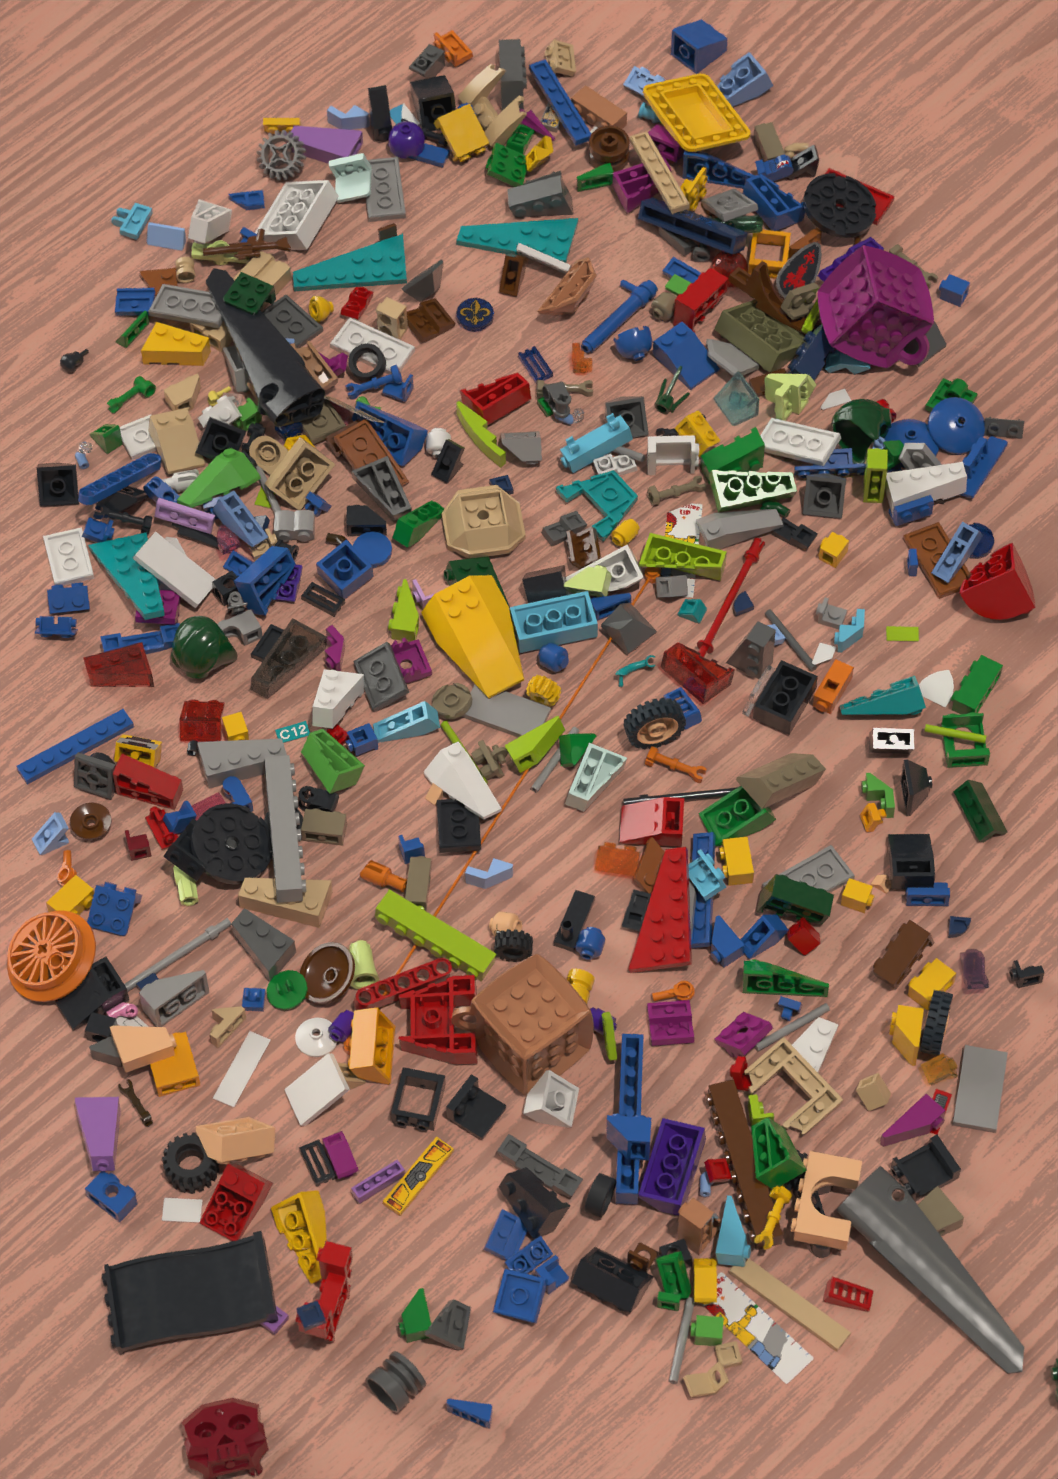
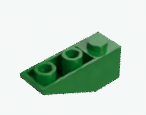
M431 500L400 517L392 538L407 548L414 545L442 518V512L445 508Z

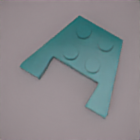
M614 470L591 476L590 479L580 482L577 480L573 481L571 485L563 486L562 484L556 487V492L566 503L584 493L605 516V518L592 525L597 530L598 538L602 542L606 540L638 501V495Z

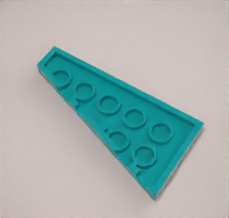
M579 218L461 226L456 245L502 254L520 255L516 250L520 243L567 263Z
M403 234L293 271L294 291L407 284Z
M147 533L88 545L89 551L97 557V561L105 567L109 576L120 589L122 588L126 597L134 603V607L145 620L165 616L157 578L133 559L135 554L148 541Z

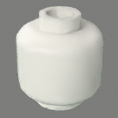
M443 428L432 429L426 435V451L433 455L434 458H438L445 440H451V435Z

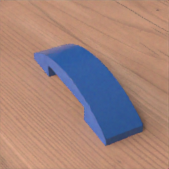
M180 623L160 626V631L121 637L120 633L100 636L104 655L131 657L171 648Z

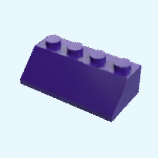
M662 1118L638 1194L639 1198L661 1212L679 1216V1209L688 1200L705 1145V1128Z

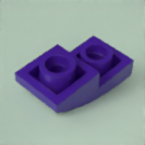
M302 565L294 566L284 585L281 584L277 590L275 600L296 601L302 576Z

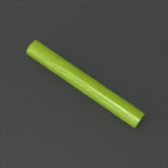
M929 724L925 725L924 732L979 743H985L986 735Z

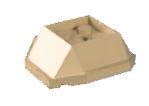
M498 485L458 490L442 512L447 549L469 559L509 554L519 543L526 539L520 503Z

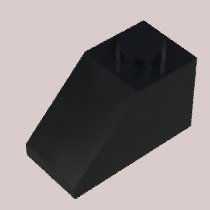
M367 505L347 506V536H360L367 532H378L387 536L386 521Z

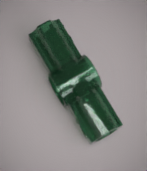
M759 215L739 216L725 222L720 218H710L747 233H760L763 230V219Z

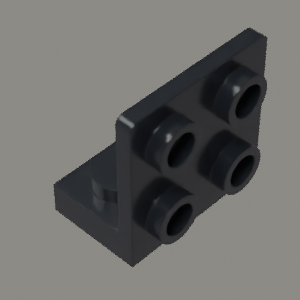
M472 1074L446 1106L447 1118L480 1139L485 1138L506 1110L504 1103L479 1088L478 1078Z

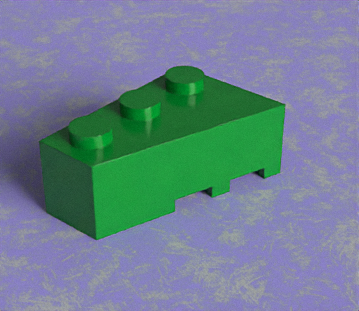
M769 1117L751 1127L756 1179L773 1189V1187H780L807 1171L785 1128Z

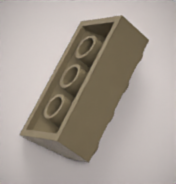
M790 753L740 775L736 780L755 802L764 809L816 785L826 768L813 754Z

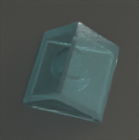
M737 371L713 398L732 426L758 416L760 399L743 375Z

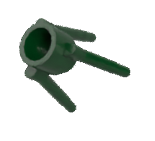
M679 366L664 395L667 383L666 378L661 385L654 405L663 414H668L669 411L673 413L676 407L690 395L687 392L675 403L673 402L674 398L670 395L680 375L682 366Z

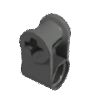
M561 381L543 386V397L553 411V414L559 418L568 417L570 415L569 404L572 398L565 384Z

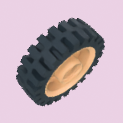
M657 698L652 699L651 703L646 701L643 706L639 704L637 709L633 708L631 714L628 713L626 719H624L623 725L629 742L632 746L636 748L641 747L642 749L647 747L650 749L652 746H657L658 748L661 747L662 743L666 745L669 743V740L674 741L676 739L675 736H680L681 731H684V726H686V719L680 704L676 700L672 701L670 698L666 700L665 698H660L659 701Z
M939 990L933 991L924 1026L920 1052L940 1055L948 1025L953 994Z

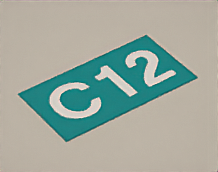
M306 721L275 730L277 738H282L283 743L308 736L310 733Z

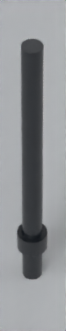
M738 787L654 796L644 794L639 795V797L624 798L623 805L662 797L684 798V801L726 796Z

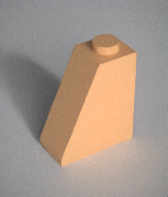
M110 1027L111 1035L125 1072L175 1055L173 1047L177 1045L173 1034L169 1035L166 1027Z

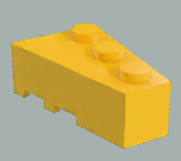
M159 322L155 323L141 349L143 364L149 365L150 362H158L161 365L179 363V365L204 366L211 353L209 337Z

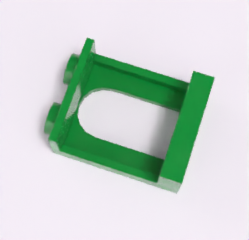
M970 712L968 714L957 715L952 713L943 715L941 727L955 730L962 727L969 729L972 733L984 735V713ZM942 735L947 768L988 766L990 751L989 748H986V741L985 743L974 742L975 749L955 750L953 737Z

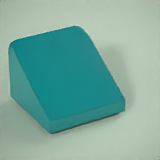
M685 599L677 615L692 622L701 623L707 607L701 599Z

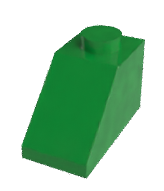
M420 1288L402 1312V1322L398 1323L401 1336L405 1335L407 1343L429 1338L425 1336V1332L431 1325L424 1288Z

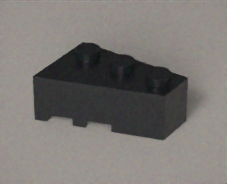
M526 1167L507 1173L499 1188L534 1239L540 1235L543 1236L554 1232L570 1208V1205L567 1202L562 1203L557 1198V1193L553 1190H547L543 1186L544 1182Z

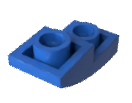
M540 1235L512 1255L505 1263L510 1270L527 1274L552 1256L553 1253Z

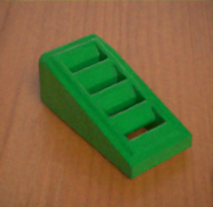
M519 124L507 141L506 147L524 155L534 136L535 130Z
M611 163L604 164L577 176V192L613 185L614 172Z

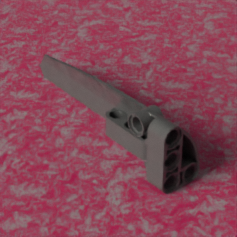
M879 1166L837 1208V1213L845 1220L852 1221L851 1226L855 1227L869 1241L873 1248L930 1299L1007 1373L1022 1372L1024 1346L910 1196L907 1189L882 1166ZM895 1190H901L905 1194L902 1201L898 1202L892 1198V1193Z

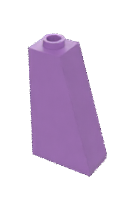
M294 126L291 130L294 136L297 135L299 141L304 143L301 148H305L306 152L302 155L328 164L331 160L358 154L363 145L362 131L307 126Z
M119 1097L75 1098L77 1117L92 1170L115 1171L121 1113Z

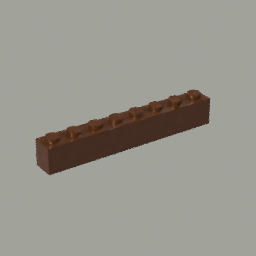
M734 1079L708 1085V1094H705L708 1107H712V1122L719 1129V1132H717L720 1145H724L725 1152H723V1156L726 1158L727 1164H730L732 1170L730 1171L731 1182L737 1186V1191H735L738 1204L742 1203L744 1209L742 1210V1217L744 1223H748L750 1228L748 1230L750 1243H754L756 1250L763 1249L765 1241L763 1240L756 1244L755 1237L764 1230L768 1221L767 1215L774 1206L771 1196H769L768 1186L756 1179L753 1139ZM776 1223L772 1233L773 1246L780 1245L783 1241L780 1223Z

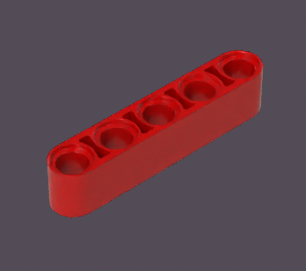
M439 958L362 987L356 992L353 1002L354 1008L356 1010L380 1008L398 1001L400 994L412 990L418 991L434 982L438 984L446 981V978L450 976L452 964L446 958ZM437 968L444 969L446 973H439ZM422 975L426 977L427 980L422 981L418 979L417 976ZM398 983H405L408 987L401 988ZM385 990L388 995H381L379 991ZM359 998H366L369 1002L363 1003Z

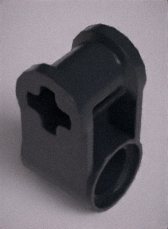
M311 786L302 787L298 795L299 808L304 812L305 809L333 812L336 810L339 800L337 793L329 794L327 790Z

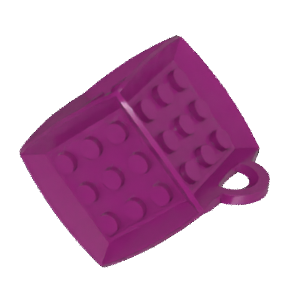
M863 245L837 266L819 288L818 305L821 322L830 346L856 360L884 368L890 367L898 360L907 365H916L927 357L929 341L926 334L934 324V314L927 283L920 268L887 251ZM915 338L919 344V350L915 354L906 353L903 349Z

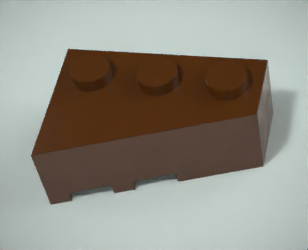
M910 919L907 924L903 923L900 926L897 938L888 943L885 948L887 952L882 958L879 957L873 965L874 975L894 989H897L912 971L911 967L916 960L920 961L923 958L921 953L926 946L932 947L935 943L931 933Z

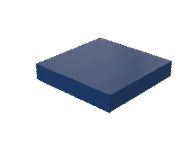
M505 1269L493 1312L537 1324L548 1280Z

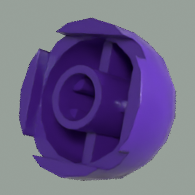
M410 121L397 123L389 133L391 153L403 159H407V156L412 155L414 158L421 154L425 148V136L422 129L416 123Z

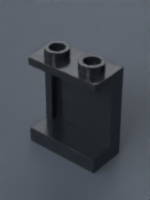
M193 818L176 841L170 845L163 857L198 881L207 866L192 854L191 833L197 822Z
M938 1135L931 1137L929 1144L901 1159L893 1158L890 1168L893 1176L896 1179L899 1178L903 1184L902 1186L907 1189L915 1202L927 1196L935 1187L942 1188L959 1179L961 1168Z

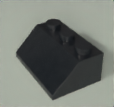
M594 1247L580 1260L571 1283L577 1285L578 1289L596 1295L599 1300L610 1302L616 1305L619 1310L631 1313L640 1303L654 1276L642 1270H635L629 1263Z

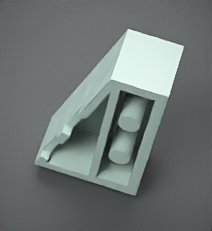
M589 743L565 804L584 812L624 769L627 757Z

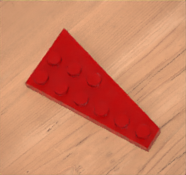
M686 847L665 850L628 970L630 973L692 965L688 849Z

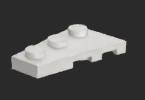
M818 1017L792 1044L818 1073L837 1032L838 1024Z

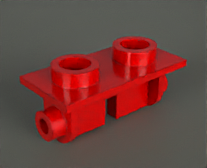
M154 806L150 808V813L145 819L160 848L163 850L170 847L176 841L178 835L170 832L163 821V817L166 814L165 810Z

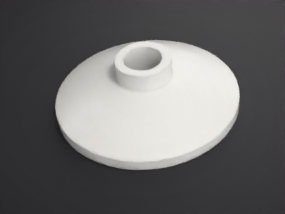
M311 1018L304 1021L298 1027L295 1035L299 1050L310 1057H322L332 1052L338 1041L330 1037L328 1031L332 1022L324 1018ZM315 1032L320 1033L318 1036L313 1035Z

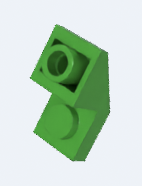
M866 773L865 781L861 783L862 793H866V800H880V808L885 810L886 818H894L895 802L893 789L873 774Z

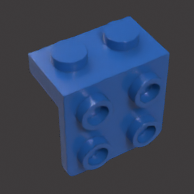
M111 882L96 885L87 923L92 928L122 936L126 935L129 930L134 905L141 903L142 894L136 893L137 890L130 887H124V890L116 888L117 884Z

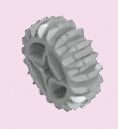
M275 130V136L268 133L269 139L263 138L264 145L259 144L262 150L256 151L261 156L257 158V161L261 163L259 165L260 169H264L263 173L265 175L269 174V177L272 179L276 176V179L279 181L282 176L285 180H288V174L292 178L295 177L293 172L300 173L299 165L304 167V163L301 162V160L306 159V156L302 155L306 152V149L301 148L304 143L299 141L297 135L294 136L292 132L287 134L285 130H282L281 135L278 130ZM279 142H288L287 144H284L281 147L275 146V144ZM294 147L295 154L294 159L292 161L290 159V154L293 151L292 148ZM270 150H272L273 156L270 159L271 162L269 163L268 156ZM276 150H278L280 153L282 152L287 160L280 158ZM283 163L288 165L283 169H275L276 166L279 167Z

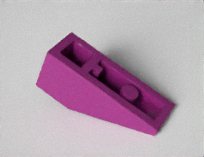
M925 1094L881 1135L880 1145L885 1147L929 1134L934 1128L936 1130L939 1129L945 1121V1109L928 1094Z

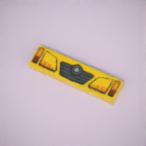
M436 1137L383 1200V1205L401 1216L451 1156L454 1148Z

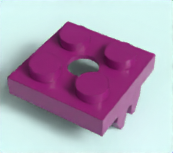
M159 590L161 600L164 603L165 616L145 620L136 609L135 622L176 624L180 615L179 604L181 597L171 590Z
M402 638L399 644L396 640L393 641L391 647L406 683L432 676L431 667L419 639L409 642L406 638ZM404 660H409L412 662V667L410 669H403L401 663Z
M742 1012L714 1040L718 1046L725 1048L732 1058H737V1056L743 1057L773 1029V1026L767 1020ZM748 1028L746 1033L741 1032L737 1034L740 1029Z

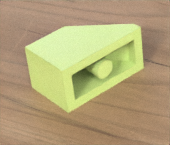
M604 566L587 567L566 581L564 587L569 593L576 594L588 591L589 596L604 597L608 595L612 575Z

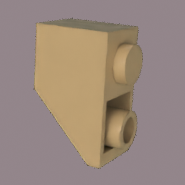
M198 373L164 389L165 401L172 411L187 408L190 411L194 408L201 389Z

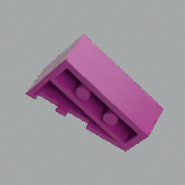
M663 156L662 158L671 172V168L668 162L666 161L665 157ZM643 163L613 173V189L627 214L640 206L641 201L659 193Z

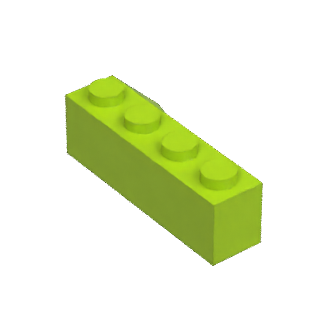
M650 533L639 566L666 567L721 581L726 566L727 551Z

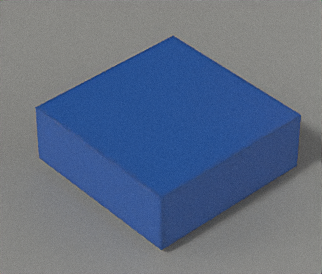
M916 549L908 550L907 566L909 577L917 575L918 560Z

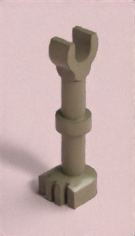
M896 244L889 250V253L895 254L920 268L915 260H911L902 253L903 248L899 244ZM920 268L929 289L931 282L928 280L936 283L938 277L936 274L925 272Z
M537 380V399L543 398L542 388L545 385H549L545 384L544 380ZM587 380L579 385L563 382L568 392H579L587 397L593 396V389H587L592 388L593 381Z
M696 476L687 484L673 485L670 489L658 492L654 485L647 489V497L652 505L660 504V499L670 496L677 497L687 491L703 492L706 489V484H697L701 483L702 476Z

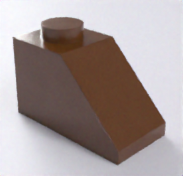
M511 253L505 255L499 293L518 296L525 276L528 257Z

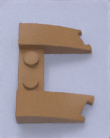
M307 341L308 347L296 348L295 343L290 344L304 360L306 370L325 391L338 383V377L310 341ZM247 382V387L258 401L252 384Z

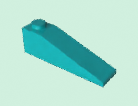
M911 676L891 683V688L887 690L877 689L873 691L870 695L871 697L861 696L839 706L842 715L909 713L915 715L922 712L926 705L916 676Z

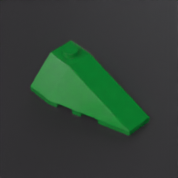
M755 959L744 961L742 993L828 997L829 984L768 962H761Z

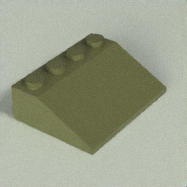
M755 299L723 310L714 330L721 337L734 344L736 348L742 350L752 360L760 364L766 371L773 372L781 369L797 356L795 354L797 349L805 343L803 340L805 336L796 329L781 323L756 308L758 301Z

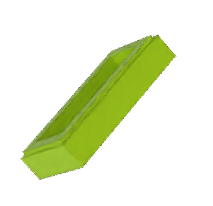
M604 1012L601 1015L606 1054L608 1059L616 1060L617 1051L613 1019L610 1012Z

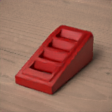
M832 1276L826 1284L823 1302L869 1312L874 1290ZM843 1290L846 1291L845 1297L842 1296ZM852 1292L855 1293L854 1300L851 1299ZM861 1294L865 1295L863 1303L859 1302Z

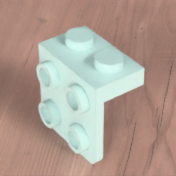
M364 153L329 161V168L336 178L335 191L339 195L337 203L370 195L372 166Z

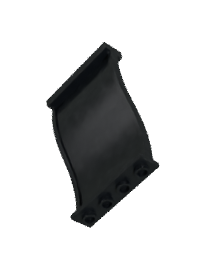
M262 1231L253 1232L252 1236L220 1245L155 1254L109 1266V1264L104 1265L105 1273H102V1281L104 1287L107 1286L108 1293L105 1294V1302L111 1311V1314L107 1315L108 1323L114 1332V1335H111L110 1338L113 1349L116 1348L119 1355H124L125 1351L158 1342L217 1334L266 1321L270 1323L279 1321L266 1243Z

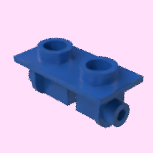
M40 616V618H36V626L39 627L35 630V634H40L41 637H51L52 634H59L60 637L70 638L78 631V629H73V627L77 626V619H73V617H58V624H55L54 616Z

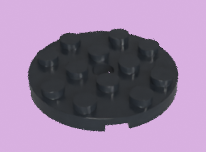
M836 173L820 175L808 184L803 195V207L809 220L822 232L832 236L853 238L862 235L872 226L876 217V202L871 192L862 183L847 175L846 177L836 176ZM836 204L843 205V208L836 207Z
M232 803L213 806L200 816L192 829L190 841L192 854L207 866L204 872L218 881L228 884H242L244 878H257L263 873L272 859L271 831L262 817L259 818L248 807ZM227 840H234L237 843V847L235 849L226 844Z

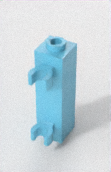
M612 413L606 417L607 423L575 441L573 436L566 439L567 446L560 449L562 454L560 460L565 468L568 467L574 473L592 463L594 459L603 457L617 447L633 440L630 428L621 415L615 418Z

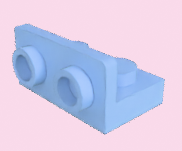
M634 66L623 85L645 97L643 94L644 86L662 82L665 79L657 74L656 76L651 75L650 71L644 67L638 68Z

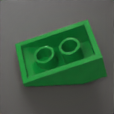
M739 786L698 813L708 832H714L716 836L715 846L717 847L722 845L723 839L748 836L776 821L770 807L762 809L742 786Z

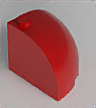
M1013 542L990 554L991 558L983 565L981 562L970 571L971 577L968 580L965 579L961 585L960 595L966 605L976 614L985 618L996 620L1009 619L1020 614H1027L1035 608L1033 589Z

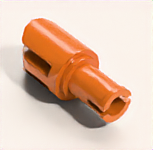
M370 860L360 872L362 879L380 887L389 885L401 892H404L407 887L408 879L392 874L391 868L373 860Z

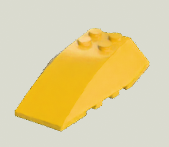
M492 575L468 576L432 596L421 613L438 646L447 653L452 661L460 667L488 699L525 680L510 609Z

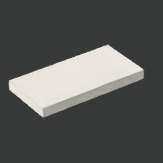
M350 317L330 343V348L341 353L343 352L347 356L360 344L370 343L376 345L386 358V369L384 372L389 375L391 374V366L397 364L401 371L415 352V346ZM371 352L361 355L358 361L374 368L378 364L377 356Z
M775 418L770 419L760 435L765 444L764 452L821 466L826 464L841 439L840 433Z
M157 532L148 539L133 557L137 563L194 608L212 590V581L216 580Z

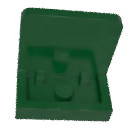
M241 272L223 297L224 303L251 315H256L265 302L273 305L276 300V294L273 285Z

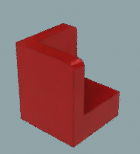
M804 917L788 928V940L803 955H807L821 944L820 934Z

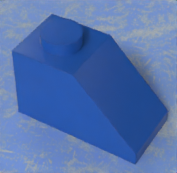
M718 915L715 918L710 954L716 963H720L725 968L744 955L745 945L721 916Z
M762 915L740 939L745 945L744 953L749 959H752L776 945L789 929L778 915Z

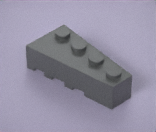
M520 39L499 40L500 68L506 70L500 79L502 111L518 96H523V89H527L525 48L521 46ZM524 102L519 105V109L524 110Z

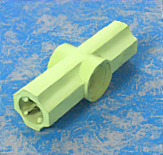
M218 240L213 244H198L195 242L192 244V259L213 260L217 265H225L228 262L248 264L250 257L238 260V258H234V255L238 253L203 256V248L229 246L227 242Z
M173 867L181 905L192 906L199 902L195 883L197 881L178 867Z

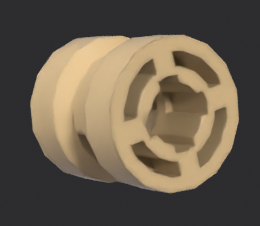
M190 257L177 259L175 262L177 280L181 283L194 281V260Z

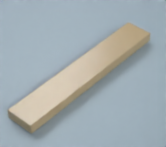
M648 132L630 136L632 146L671 213L674 214L690 209L689 202Z
M746 1258L745 1267L733 1266L730 1269L729 1274L838 1352L850 1337V1331L752 1260Z

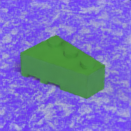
M324 729L309 733L301 751L329 794L356 785L365 767L363 763Z

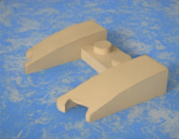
M490 64L480 72L458 96L463 104H472L491 147L496 142L504 145L527 115L526 112H520L519 105L524 102L523 96H518L499 115L496 113L487 96L506 70L503 68H499L498 71L493 70L495 67L493 64Z
M783 1037L744 1071V1075H749L752 1086H749V1091L753 1094L781 1070L788 1074L811 1100L784 1122L782 1127L787 1130L789 1126L802 1131L801 1135L804 1136L842 1104L843 1099Z

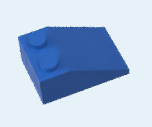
M680 322L653 341V356L674 375L679 366H682L678 379L690 390L719 371L718 365L708 357V351L697 335L683 322Z

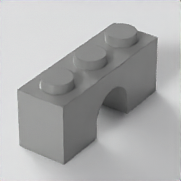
M251 609L246 612H240L236 616L218 623V626L227 638L237 637L243 642L244 646L262 638L261 626Z

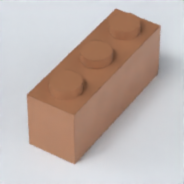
M585 85L571 97V101L578 113L589 124H593L597 128L611 125L621 129L627 125V112Z

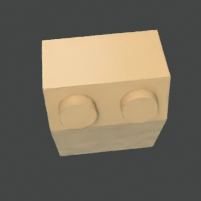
M187 408L150 416L148 431L168 474L205 466L203 456L195 453L199 441Z

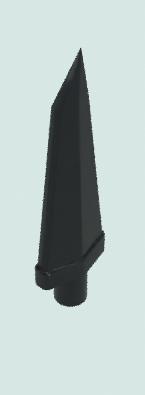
M172 523V527L179 529L178 535L231 553L226 543L212 534Z

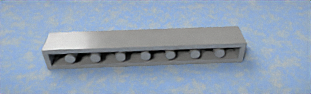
M289 755L265 757V777L277 903L302 901V893L306 892V880L301 879V875H305L304 863H300V858H303L302 846H298V842H301V829L296 828V825H300L299 812L295 813V809L298 808V798L293 796V792H296V780H292L291 777L295 776L294 763H290Z

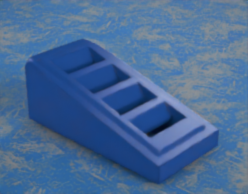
M625 593L590 599L597 621L610 616L620 604L631 603V594Z
M682 687L664 695L665 700L670 698L672 701L682 697L676 701L681 705V709L684 712L686 719L685 729L702 721L700 710Z
M447 1399L448 1412L490 1429L493 1414L491 1404Z

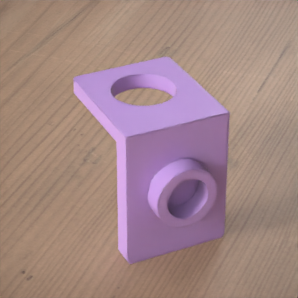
M415 579L412 580V596L414 601L419 603L423 610L434 594L425 597Z

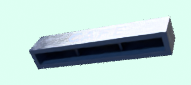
M654 197L641 201L638 215L640 220L730 254L744 251L748 234L745 231L688 210L672 214L664 201Z

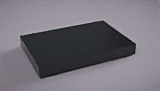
M457 799L437 800L440 853L481 850L479 816L465 808V805Z

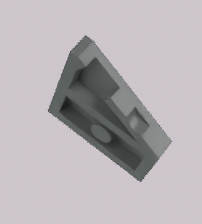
M455 1299L448 1301L425 1332V1336L455 1350L464 1349L471 1307Z

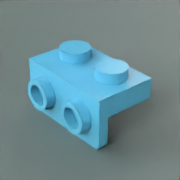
M700 849L697 851L700 857L688 864L689 879L704 900L707 901L726 888L723 881L726 877L719 867L717 869L713 867L715 862L709 853L705 855Z

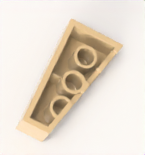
M244 878L238 894L240 908L320 928L333 893L331 880H306V892L302 893V901L277 903L275 879Z

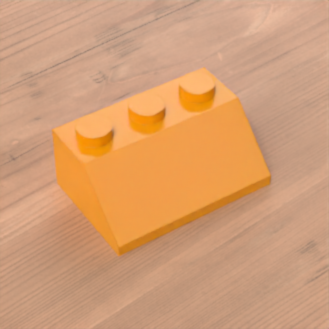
M378 1007L355 1010L354 1019L351 1021L352 1038L350 1039L351 1053L348 1059V1067L360 1079L391 1084L395 1025Z

